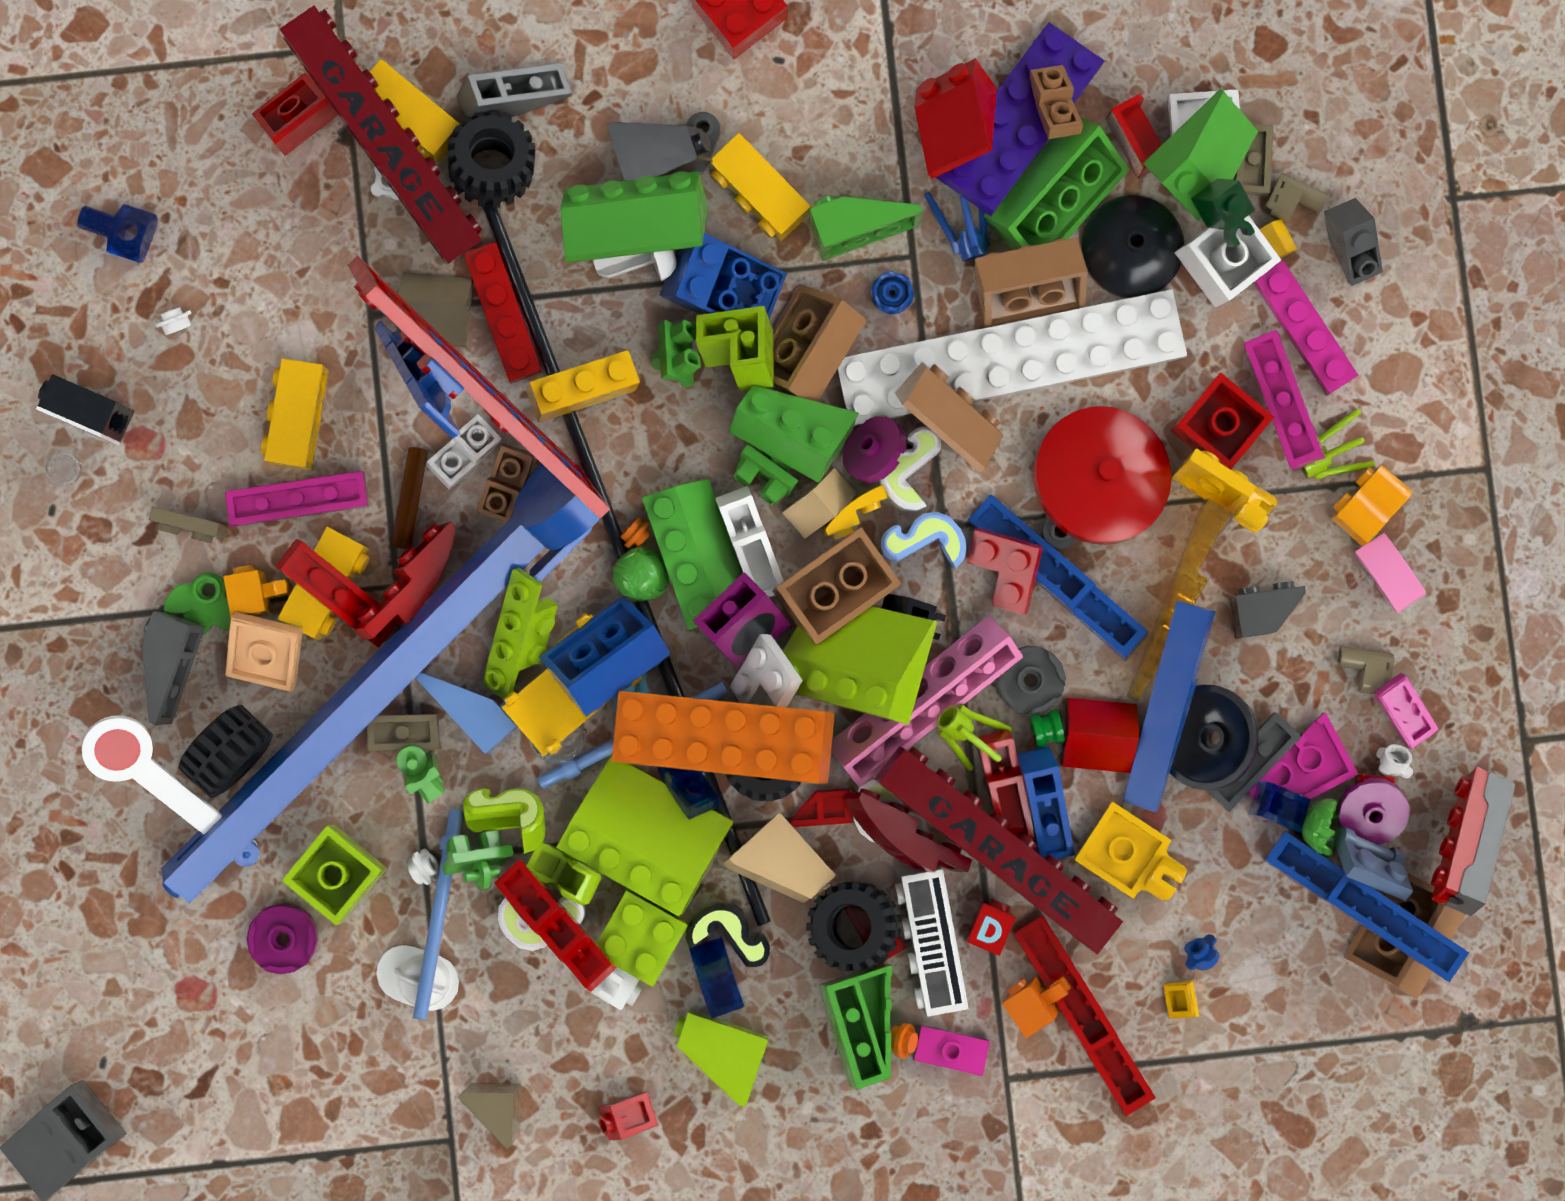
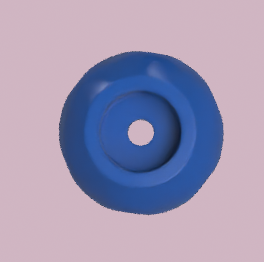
M887 271L882 273L873 282L871 297L874 305L880 311L887 314H899L912 303L914 291L911 281L906 275ZM894 291L895 295L890 296L889 292Z

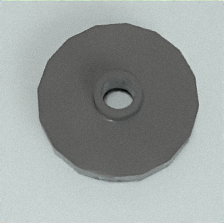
M1024 646L1018 648L1023 658L996 679L995 684L999 697L1007 707L1020 714L1033 715L1046 712L1059 702L1064 692L1066 676L1062 663L1052 652L1042 647ZM1027 674H1032L1036 678V684L1033 687H1028L1024 683V677Z

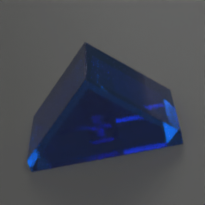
M1258 782L1247 815L1300 833L1311 799L1271 782Z

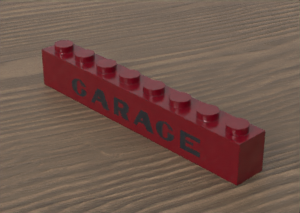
M313 5L281 27L279 34L446 265L451 263L482 240L479 236L482 228L471 214L465 216L458 205L462 201L452 186L449 185L445 188L437 177L441 174V171L430 156L424 159L416 147L420 145V142L409 127L403 130L396 118L400 114L388 98L382 100L375 88L379 85L367 68L361 71L353 60L358 55L346 39L340 42L333 32V29L337 26L327 11L323 9L319 12L315 5Z
M899 746L874 780L1098 955L1123 923L1115 915L1118 908L1103 896L1098 901L1088 894L1091 887L1076 875L1072 879L1065 876L1061 872L1065 866L1049 854L1045 858L1041 857L1034 851L1038 845L1022 832L1018 837L1007 830L1010 823L997 812L993 811L991 815L984 812L980 808L983 801L969 790H966L963 794L953 787L956 780L941 768L936 773L925 765L929 759L912 746L907 751Z

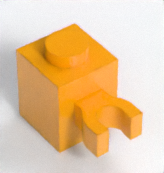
M254 565L233 568L232 575L223 576L230 617H232L234 612L251 616L272 613L270 598L287 596L292 592L290 581L283 579L267 583L265 572L254 570Z

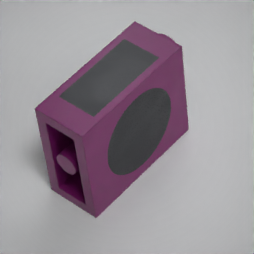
M745 572L693 620L738 670H740L760 634L772 635L774 640H776L791 625L767 594Z

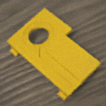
M586 613L582 614L578 619L575 620L577 624L576 627L573 628L569 633H567L557 643H559L565 637L570 635L576 629L584 626L588 621L591 620V618H593L592 614H590L589 616ZM548 669L518 694L512 691L503 699L505 705L501 707L543 757L548 753L551 755L556 753L562 747L560 743L598 711L595 710L586 717L571 701ZM639 677L637 680H635L631 684V686L633 687L634 685H636L642 679V677Z

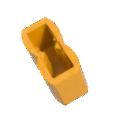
M1380 465L1375 470L1368 467L1355 481L1359 485L1352 495L1346 492L1333 506L1337 512L1331 519L1361 546L1366 545L1372 540L1413 493L1383 465Z

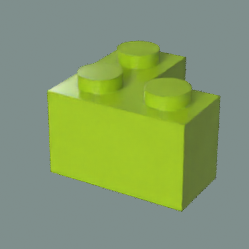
M765 306L696 315V344L706 368L730 364L739 391L750 390L753 385L763 388L774 387L773 329Z

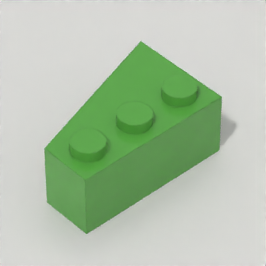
M753 385L737 407L729 433L820 483L849 438L859 413Z
M883 963L870 969L861 970L819 984L849 1086L857 1090L891 1079V964Z

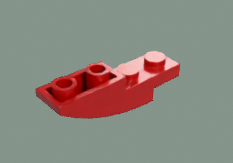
M452 522L440 525L434 523L421 535L424 541L416 548L411 546L398 557L397 561L400 564L392 572L400 579L401 583L398 580L392 583L382 593L385 599L377 607L371 605L358 617L360 623L353 630L362 640L373 639L390 621L396 626L408 624L425 604L436 587L449 558L455 533V526Z

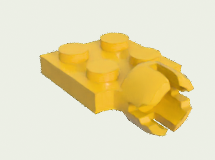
M1197 448L1185 459L1172 476L1174 481L1229 516L1234 514L1235 521L1252 532L1257 533L1266 525L1269 520L1267 515H1269L1273 508L1276 509L1278 503L1275 496L1261 487L1250 483L1249 478L1244 473L1228 469L1219 463V459L1214 454L1204 450L1200 451Z
M1111 802L1074 859V861L1132 899L1135 898L1138 892L1144 890L1159 900L1168 901L1173 897L1177 889L1161 879L1163 874L1176 883L1182 884L1187 873L1185 866L1167 853L1168 845L1172 841L1171 839L1114 802Z

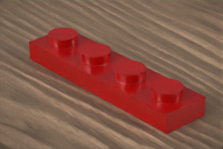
M494 242L465 252L464 256L509 383L512 384L543 373L497 243Z
M297 538L275 565L278 570L353 629L360 623L358 617L364 610L371 605L375 607L379 605L372 597ZM390 621L373 639L366 640L379 648L396 625Z

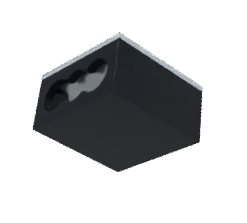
M54 374L42 384L38 393L40 401L36 408L47 415L118 446L135 412L112 399Z

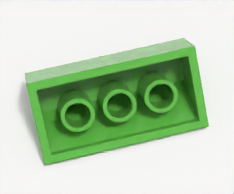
M1080 117L1083 123L1081 134L1051 139L1033 159L992 216H989L987 213L983 215L997 235L1011 248L1017 250L1022 246H1036L1050 243L1056 239H1068L1130 170L1100 125Z
M680 171L672 175L659 177L644 176L628 181L612 180L604 184L590 186L575 185L565 189L560 211L566 263L702 246L708 203L700 171L689 173Z
M709 479L674 486L642 498L689 632L699 629L693 620L742 575Z

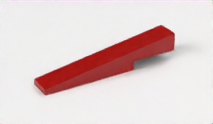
M1042 915L1013 933L1045 987L1062 976L1071 986V989L1067 991L1068 994L1055 1003L1124 1116L1127 1117L1156 1099L1045 917Z

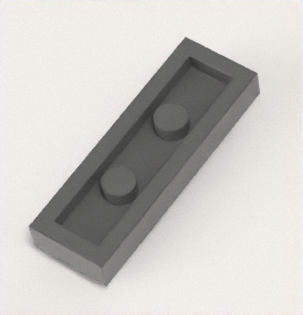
M1274 712L1258 728V749L1254 761L1247 772L1229 786L1215 790H1205L1227 812H1230L1301 738L1277 712Z

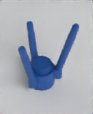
M925 193L924 196L947 236L954 255L960 254L962 261H969L988 254L987 247L990 246L987 234V220L983 216L985 214L984 211L979 209V233V229L974 228L968 200L960 195L967 230L958 233L960 239L957 240L931 193Z

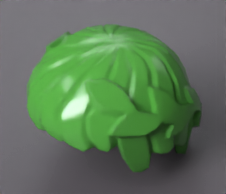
M636 547L628 550L617 560L612 572L613 581L618 591L622 595L628 596L634 602L638 600L641 602L652 599L656 600L664 593L669 584V574L664 560L651 548Z
M1331 798L1315 801L1305 815L1302 824L1304 841L1314 851L1327 858L1333 856L1335 831L1331 830L1330 826L1332 820L1339 819L1335 807L1337 802Z

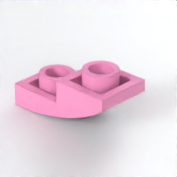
M1385 533L1355 551L1356 557L1374 579L1377 588L1397 614L1427 595L1411 568Z

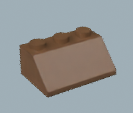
M1061 238L1046 244L1022 246L1017 250L988 253L983 257L975 258V279L984 328L1086 307L1088 271L1078 238Z
M799 284L772 328L774 387L772 388L782 393L818 402L867 320L844 300Z
M921 362L895 391V395L906 409L981 473L986 468L1003 437V434L997 428L1001 422L987 409H984L982 413L971 405L975 399L962 387L959 386L955 391L949 386L946 381L950 377L936 364L929 368Z
M861 527L775 587L772 592L790 618L817 645L902 584Z
M1409 873L1407 876L1413 892L1406 901L1385 892H1380L1450 940L1466 915L1445 906V904L1431 900L1435 886ZM1362 925L1344 955V958L1415 999H1418L1432 974L1431 970Z

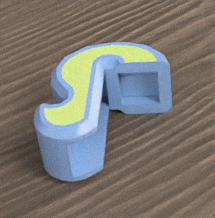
M939 512L924 513L915 519L907 534L901 533L899 525H894L888 529L881 538L880 551L885 559L897 563L937 540L954 570L964 560L966 541L961 529L951 517Z

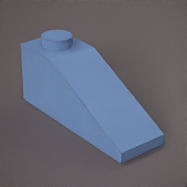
M420 672L415 677L484 754H490L518 728L501 708L505 705V701L499 704L494 699L426 673Z

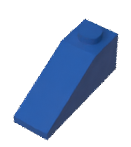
M1050 746L1017 754L1034 827L1035 842L1038 845V854L1043 858L1049 854L1055 859L1075 855L1059 765Z

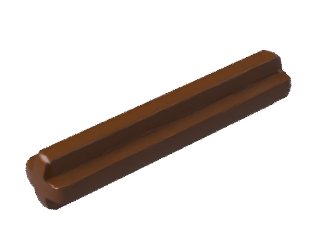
M410 447L408 449L391 541L392 546L396 548L408 549L411 547L428 455L427 451L423 448Z

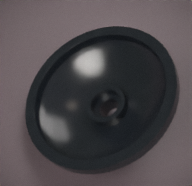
M1129 195L1112 199L1094 212L1084 229L1081 251L1088 274L1097 285L1113 295L1132 298L1156 293L1172 281L1182 264L1174 252L1185 245L1180 224L1169 209L1151 198ZM1131 237H1139L1142 241V246L1134 247L1130 242Z
M1204 684L1196 686L1170 770V774L1176 780L1191 788L1215 790L1233 784L1250 768L1258 749V726L1252 710L1238 694L1216 685ZM1214 732H1218L1220 736L1217 744H1214L1211 740Z

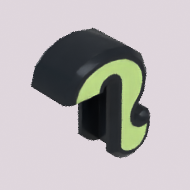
M715 902L702 908L694 915L688 925L686 941L689 948L719 928L746 967L762 966L770 955V944L765 934L758 931L755 937H750L748 935L749 929L746 915L742 909L731 902Z

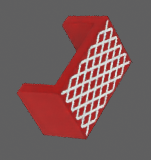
M1141 93L1112 108L1105 119L1138 179L1150 173L1143 163L1162 145L1141 108V104L1144 101Z

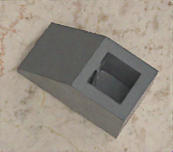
M1354 198L1324 211L1329 241L1349 284L1353 286L1383 273L1375 218Z
M1294 581L1273 584L1272 591L1260 592L1259 586L1238 589L1239 595L1230 597L1235 638L1276 633L1305 595V586L1294 587Z

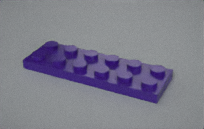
M1048 22L997 90L992 151L935 178L989 216H992L1048 140L1034 99L1029 75L1030 70L1063 65L1074 88L1072 100L1075 104L1105 61Z

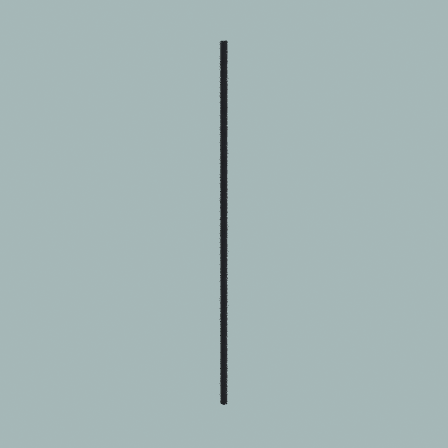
M486 203V206L483 207L546 374L549 376L558 373L560 369L498 208H493L492 203ZM576 411L564 414L562 416L583 471L610 507V510L602 517L616 557L620 559L629 549L624 546L626 542L620 537L622 531ZM648 600L634 602L636 608L655 626L661 636ZM668 656L658 665L670 696L685 697L670 656ZM699 771L713 810L732 820L714 772ZM734 823L725 838L730 855H733L742 846ZM738 874L757 925L761 926L771 922L756 882Z

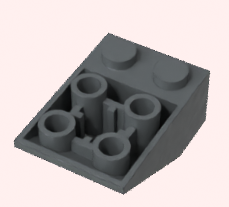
M81 1080L69 1086L7 1140L0 1147V1150L40 1200L46 1201L127 1133L87 1083Z

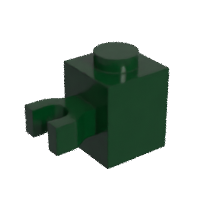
M1217 178L1191 198L1207 228L1224 230L1223 236L1228 246L1237 247L1240 244L1236 237V232L1239 228L1243 235L1251 236L1255 233L1252 225L1244 220L1255 209L1240 181Z

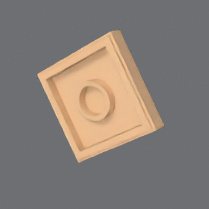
M234 612L230 623L225 676L293 692L297 682L303 628Z

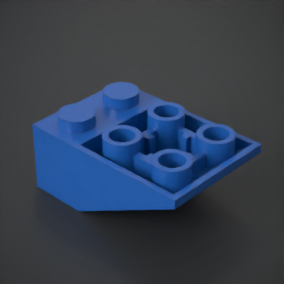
M704 233L702 246L677 249L675 253L676 269L665 279L659 296L699 314L765 306L768 318L770 319L786 278V272Z

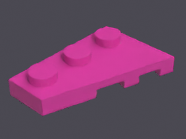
M1326 712L1321 713L1300 735L1301 738L1248 792L1263 822H1267L1358 775Z

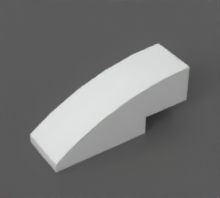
M748 486L715 498L743 573L745 572L768 597L774 596L772 590L783 583L784 580Z

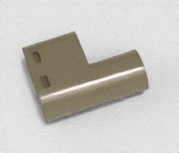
M1281 173L1268 198L1264 211L1283 221L1289 222L1298 203L1320 213L1327 200L1328 193Z
M1340 646L1337 654V666L1360 670L1358 692L1373 694L1392 679L1394 655L1393 653Z

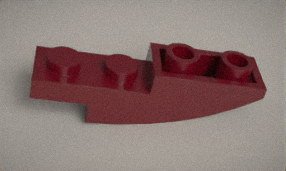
M861 788L859 792H845L843 800L861 828L876 844L901 863L919 872L935 873L937 865L953 872L969 871L973 859L962 855V848L954 844L942 842L941 845L932 841L934 837L932 834L917 829L920 819L909 815V808L894 802H890L889 805L879 801V794Z

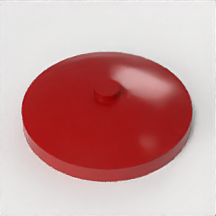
M1094 406L1070 413L1047 432L1035 455L1033 482L1042 509L1059 529L1083 542L1109 545L1124 542L1139 535L1150 527L1162 513L1171 489L1170 461L1160 438L1140 418L1118 408Z

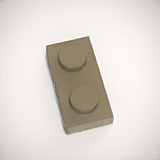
M1253 124L1258 133L1237 170L1234 180L1240 181L1247 195L1268 196L1271 188L1274 125Z
M156 507L151 508L148 519L159 523L157 530L175 535L179 534L180 529L192 532V539L211 544L213 537L224 540L227 526L220 523Z
M439 714L376 716L367 725V751L400 750L402 747L412 744L420 746L423 750L439 749Z

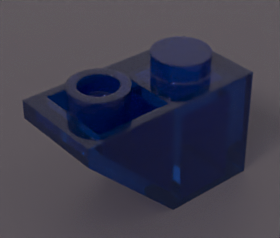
M723 937L689 948L711 1019L744 1008L745 1000Z

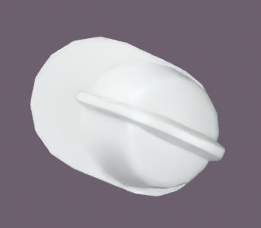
M401 945L393 947L383 954L378 963L376 975L379 986L386 995L394 1000L415 1007L425 950ZM439 955L429 1005L430 1011L444 1008L452 1002L459 986L457 970L450 961Z

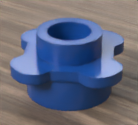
M1208 934L1203 939L1197 938L1185 945L1184 951L1187 953L1188 958L1185 965L1188 969L1205 971L1217 963L1219 952L1214 946L1217 941L1214 935Z

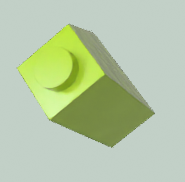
M689 1009L687 1017L679 1016L673 1036L679 1037L677 1047L739 1106L746 1108L768 1043V1036Z

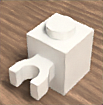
M617 967L591 993L622 1010L626 1003L633 1006L643 988L637 985L639 979Z

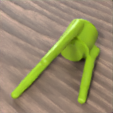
M1355 409L1318 436L1320 444L1359 416L1361 413L1360 409ZM1359 437L1331 450H1327L1325 446H1322L1326 458L1303 466L1301 470L1307 479L1314 476L1316 481L1327 476L1359 471L1368 467L1373 468L1375 462L1368 461L1327 468L1333 464L1332 457L1363 444L1364 438Z
M959 704L957 707L949 706L940 714L937 720V734L948 743L967 770L972 771L974 767L957 744V740L965 741L968 739L996 762H1000L1001 756L973 734L974 725L971 719L998 730L1009 729L1010 733L1013 731V728L971 711L963 704Z

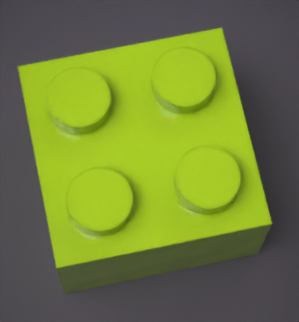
M332 824L327 825L281 881L334 925L344 923L388 868L339 827Z
M627 889L601 934L597 945L616 967L654 987L689 922L636 892Z

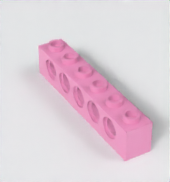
M990 615L925 665L909 725L864 714L832 739V755L858 787L862 786L883 768L899 746L906 750L937 726L940 714L947 707H957L959 704L964 705L1021 660L1023 655L1011 637Z

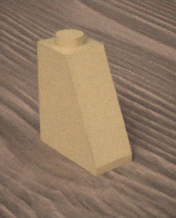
M781 813L773 817L723 863L727 869L802 903L812 898L816 899L818 895L825 896L824 890L831 886L829 882L836 876Z

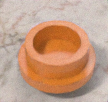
M637 516L620 535L626 542L624 546L629 548L634 544L636 547H639L651 534L647 529L651 523L647 519L643 521Z
M912 1024L894 1025L890 1031L891 1052L896 1057L905 1059L910 1053L915 1051L918 1044V1035L915 1033V1028Z

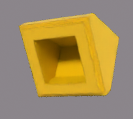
M1281 219L1270 222L1259 229L1280 258L1298 249Z
M1193 978L1163 984L1169 1019L1199 1017Z

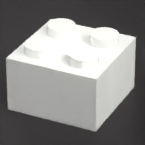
M1249 215L1244 220L1252 225L1255 233L1251 236L1243 235L1239 228L1236 232V237L1240 244L1237 247L1227 245L1223 236L1224 230L1205 228L1174 252L1215 308L1233 299L1281 261Z

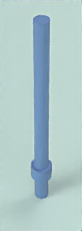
M721 682L692 698L718 700L729 693L724 683ZM614 738L577 757L571 755L560 761V766L538 776L537 779L542 789L565 778L571 780L582 774V769L611 755Z
M450 809L445 836H441L439 851L442 852L413 1013V1019L426 1021L428 1017L453 875H444L442 864L448 859L446 842L451 837L460 835L463 811Z

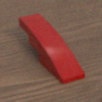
M521 859L494 882L529 927L543 939L557 958L566 964L585 989L592 992L617 968L577 920Z

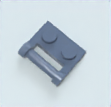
M1341 827L1337 831L1334 842L1346 877L1406 901L1413 892L1407 876L1408 873L1403 866L1405 853L1393 847L1387 849L1356 836L1353 830L1346 827Z

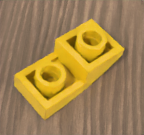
M877 485L854 497L836 517L824 525L822 528L823 534L825 536L833 534L836 540L854 533L852 526L860 524L856 510L860 509L862 514L881 508L880 501L888 498L884 486Z

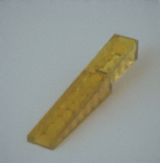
M1209 498L1202 501L1130 686L1127 697L1133 700L1141 698L1160 665L1176 601L1195 605L1209 581L1207 577L1198 573V570L1232 513Z

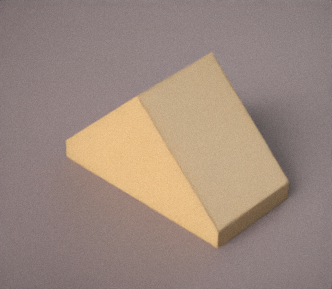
M833 468L822 478L820 483H815L785 509L782 514L798 533L806 539L836 517L852 500L856 492L839 472Z

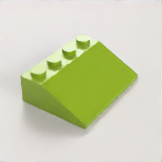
M871 606L817 645L797 626L783 649V653L803 680L795 695L909 725L937 622Z
M611 755L574 814L556 848L680 917L688 908L734 821L632 764L611 762Z

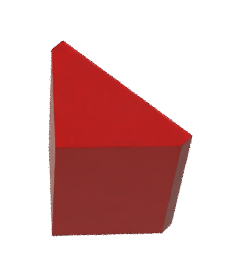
M306 72L252 113L253 117L284 156L338 116Z
M1068 697L1061 767L1131 773L1139 741L1137 704Z

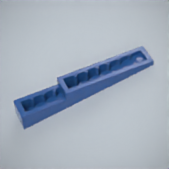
M990 495L968 519V522L976 529L982 528L1043 546L1036 582L1124 661L1148 636L1149 631L1098 589L1090 578L993 495Z
M1176 601L1123 802L1158 812L1198 681L1196 675L1216 611L1183 601Z
M1286 831L1283 832L1264 860L1447 982L1452 980L1469 954L1468 951L1372 887L1346 877L1345 871Z

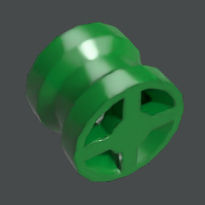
M1057 709L1050 710L1044 716H1039L1038 714L1029 715L1030 728L1037 749L1045 747L1049 742H1055L1056 744L1065 742L1063 726Z

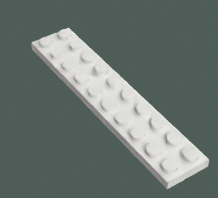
M1173 289L848 356L844 357L837 372L845 409L859 413L854 427H857L875 416H887L890 419L913 415L901 404L895 395V391L921 362L929 368L936 364L950 377L946 381L949 386L955 391L959 386L962 387L975 399L974 402L1184 359L1187 357Z

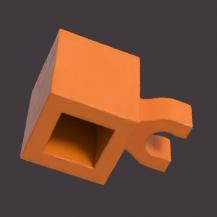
M1037 976L1027 982L1024 978H1021L1006 989L1008 994L1002 1005L1025 1038H1028L1055 1021L1060 1012L1055 1002L1066 996L1071 986L1064 976L1044 988Z

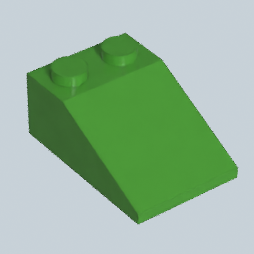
M1220 88L1143 164L1187 211L1199 221L1201 216L1191 198L1217 178L1233 180L1258 130Z
M830 195L818 199L814 202L815 207L809 209V225L823 261L919 227L923 210L921 205L845 196L834 199Z

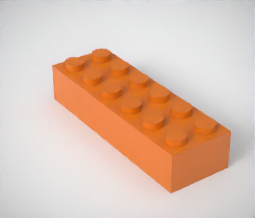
M619 691L611 762L828 784L835 712Z

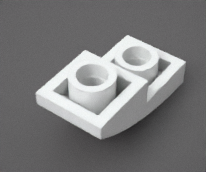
M479 414L459 430L460 434L457 437L453 438L426 462V466L449 490L471 472L502 441V438Z

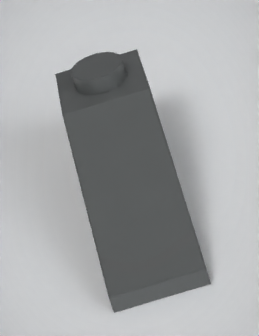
M562 63L467 75L456 98L464 119L469 116L473 120L475 119V113L483 112L484 116H489L490 111H498L497 116L503 117L505 113L514 117L568 98L572 95V91Z
M153 611L152 616L145 624V636L142 642L149 723L154 725L172 724L206 627L170 612Z

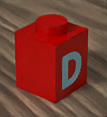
M992 898L989 904L981 901L965 941L1000 956L1016 919L1014 915L1008 913L1011 906Z

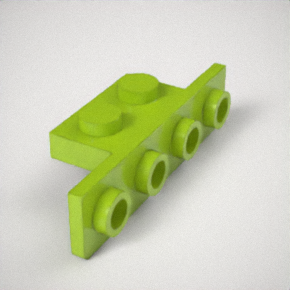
M521 568L513 569L511 572L482 680L483 685L502 699L514 690L520 670L542 662L539 656L547 651L546 646L550 632L555 624L554 618L558 604L550 598L538 601L543 584Z

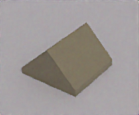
M404 272L398 294L452 346L467 347L473 279Z
M471 1083L457 1098L508 1149L520 1134L521 1084Z

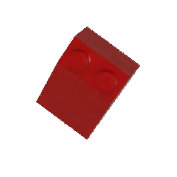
M976 58L965 64L959 63L953 66L949 72L937 78L925 80L916 89L914 109L927 172L931 179L992 151L997 87Z

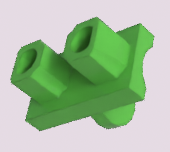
M663 320L658 323L659 351L651 355V366L656 370H660L661 379L677 381L681 383L682 387L689 388L694 385L693 372L701 368L700 356L696 351L692 350L691 345L696 340V324L686 320L677 324Z
M748 444L741 452L739 464L733 476L735 480L744 486H749L757 475L765 480L767 484L759 496L771 506H775L785 495L789 498L798 482L796 478L789 474V471L792 469L790 466L763 451L758 452Z
M415 744L406 745L398 751L396 757L397 766L403 773L404 787L410 795L418 790L428 804L445 792V788L442 786L443 779L440 776L438 760L432 751L426 754L420 746Z
M498 830L481 833L477 837L478 850L470 849L466 835L451 837L446 842L448 859L442 864L444 875L464 872V881H474L478 890L489 889L491 878L500 876L498 867L505 864L506 857L514 855L511 844L503 845Z

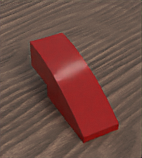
M1009 729L978 736L980 740L1001 756V761L996 762L977 747L992 812H997L1010 823L1007 830L1016 837L1022 832L1031 840L1036 839L1023 775L1019 768L1014 739Z

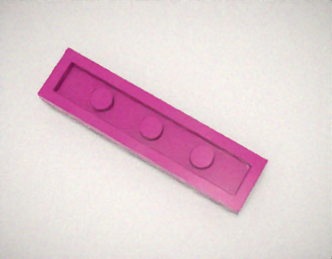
M1284 260L1253 282L1326 395L1359 376Z
M1274 330L1244 342L1268 410L1275 416L1272 421L1291 470H1296L1326 458L1278 331Z
M363 471L225 492L229 526L231 527L369 507L366 478Z

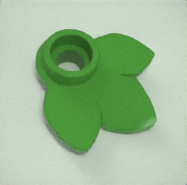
M202 573L193 580L192 584L177 585L165 601L164 611L184 614L183 618L206 626L203 635L212 628L213 624L223 630H229L231 617L225 583L215 573ZM208 583L213 584L215 587V593L210 597L206 596L203 591Z

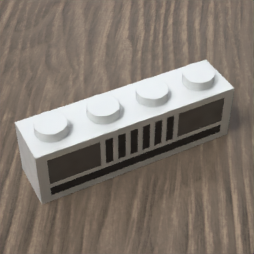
M936 868L935 873L914 872L900 875L901 883L895 884L898 905L905 904L907 918L901 919L905 940L911 939L914 952L908 953V961L911 974L918 973L920 987L914 988L917 1008H924L927 1017L969 1009L943 869Z

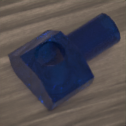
M123 204L115 215L85 205L81 209L77 221L79 229L107 238L106 252L137 263L144 262L158 224L156 214ZM132 226H137L138 233L136 237L132 240H125L126 230Z

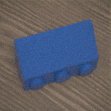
M623 595L591 618L584 626L576 629L539 656V658L571 701L587 717L593 711L601 708L604 703L618 694L619 691L628 688L647 671L658 666L671 653L655 626Z

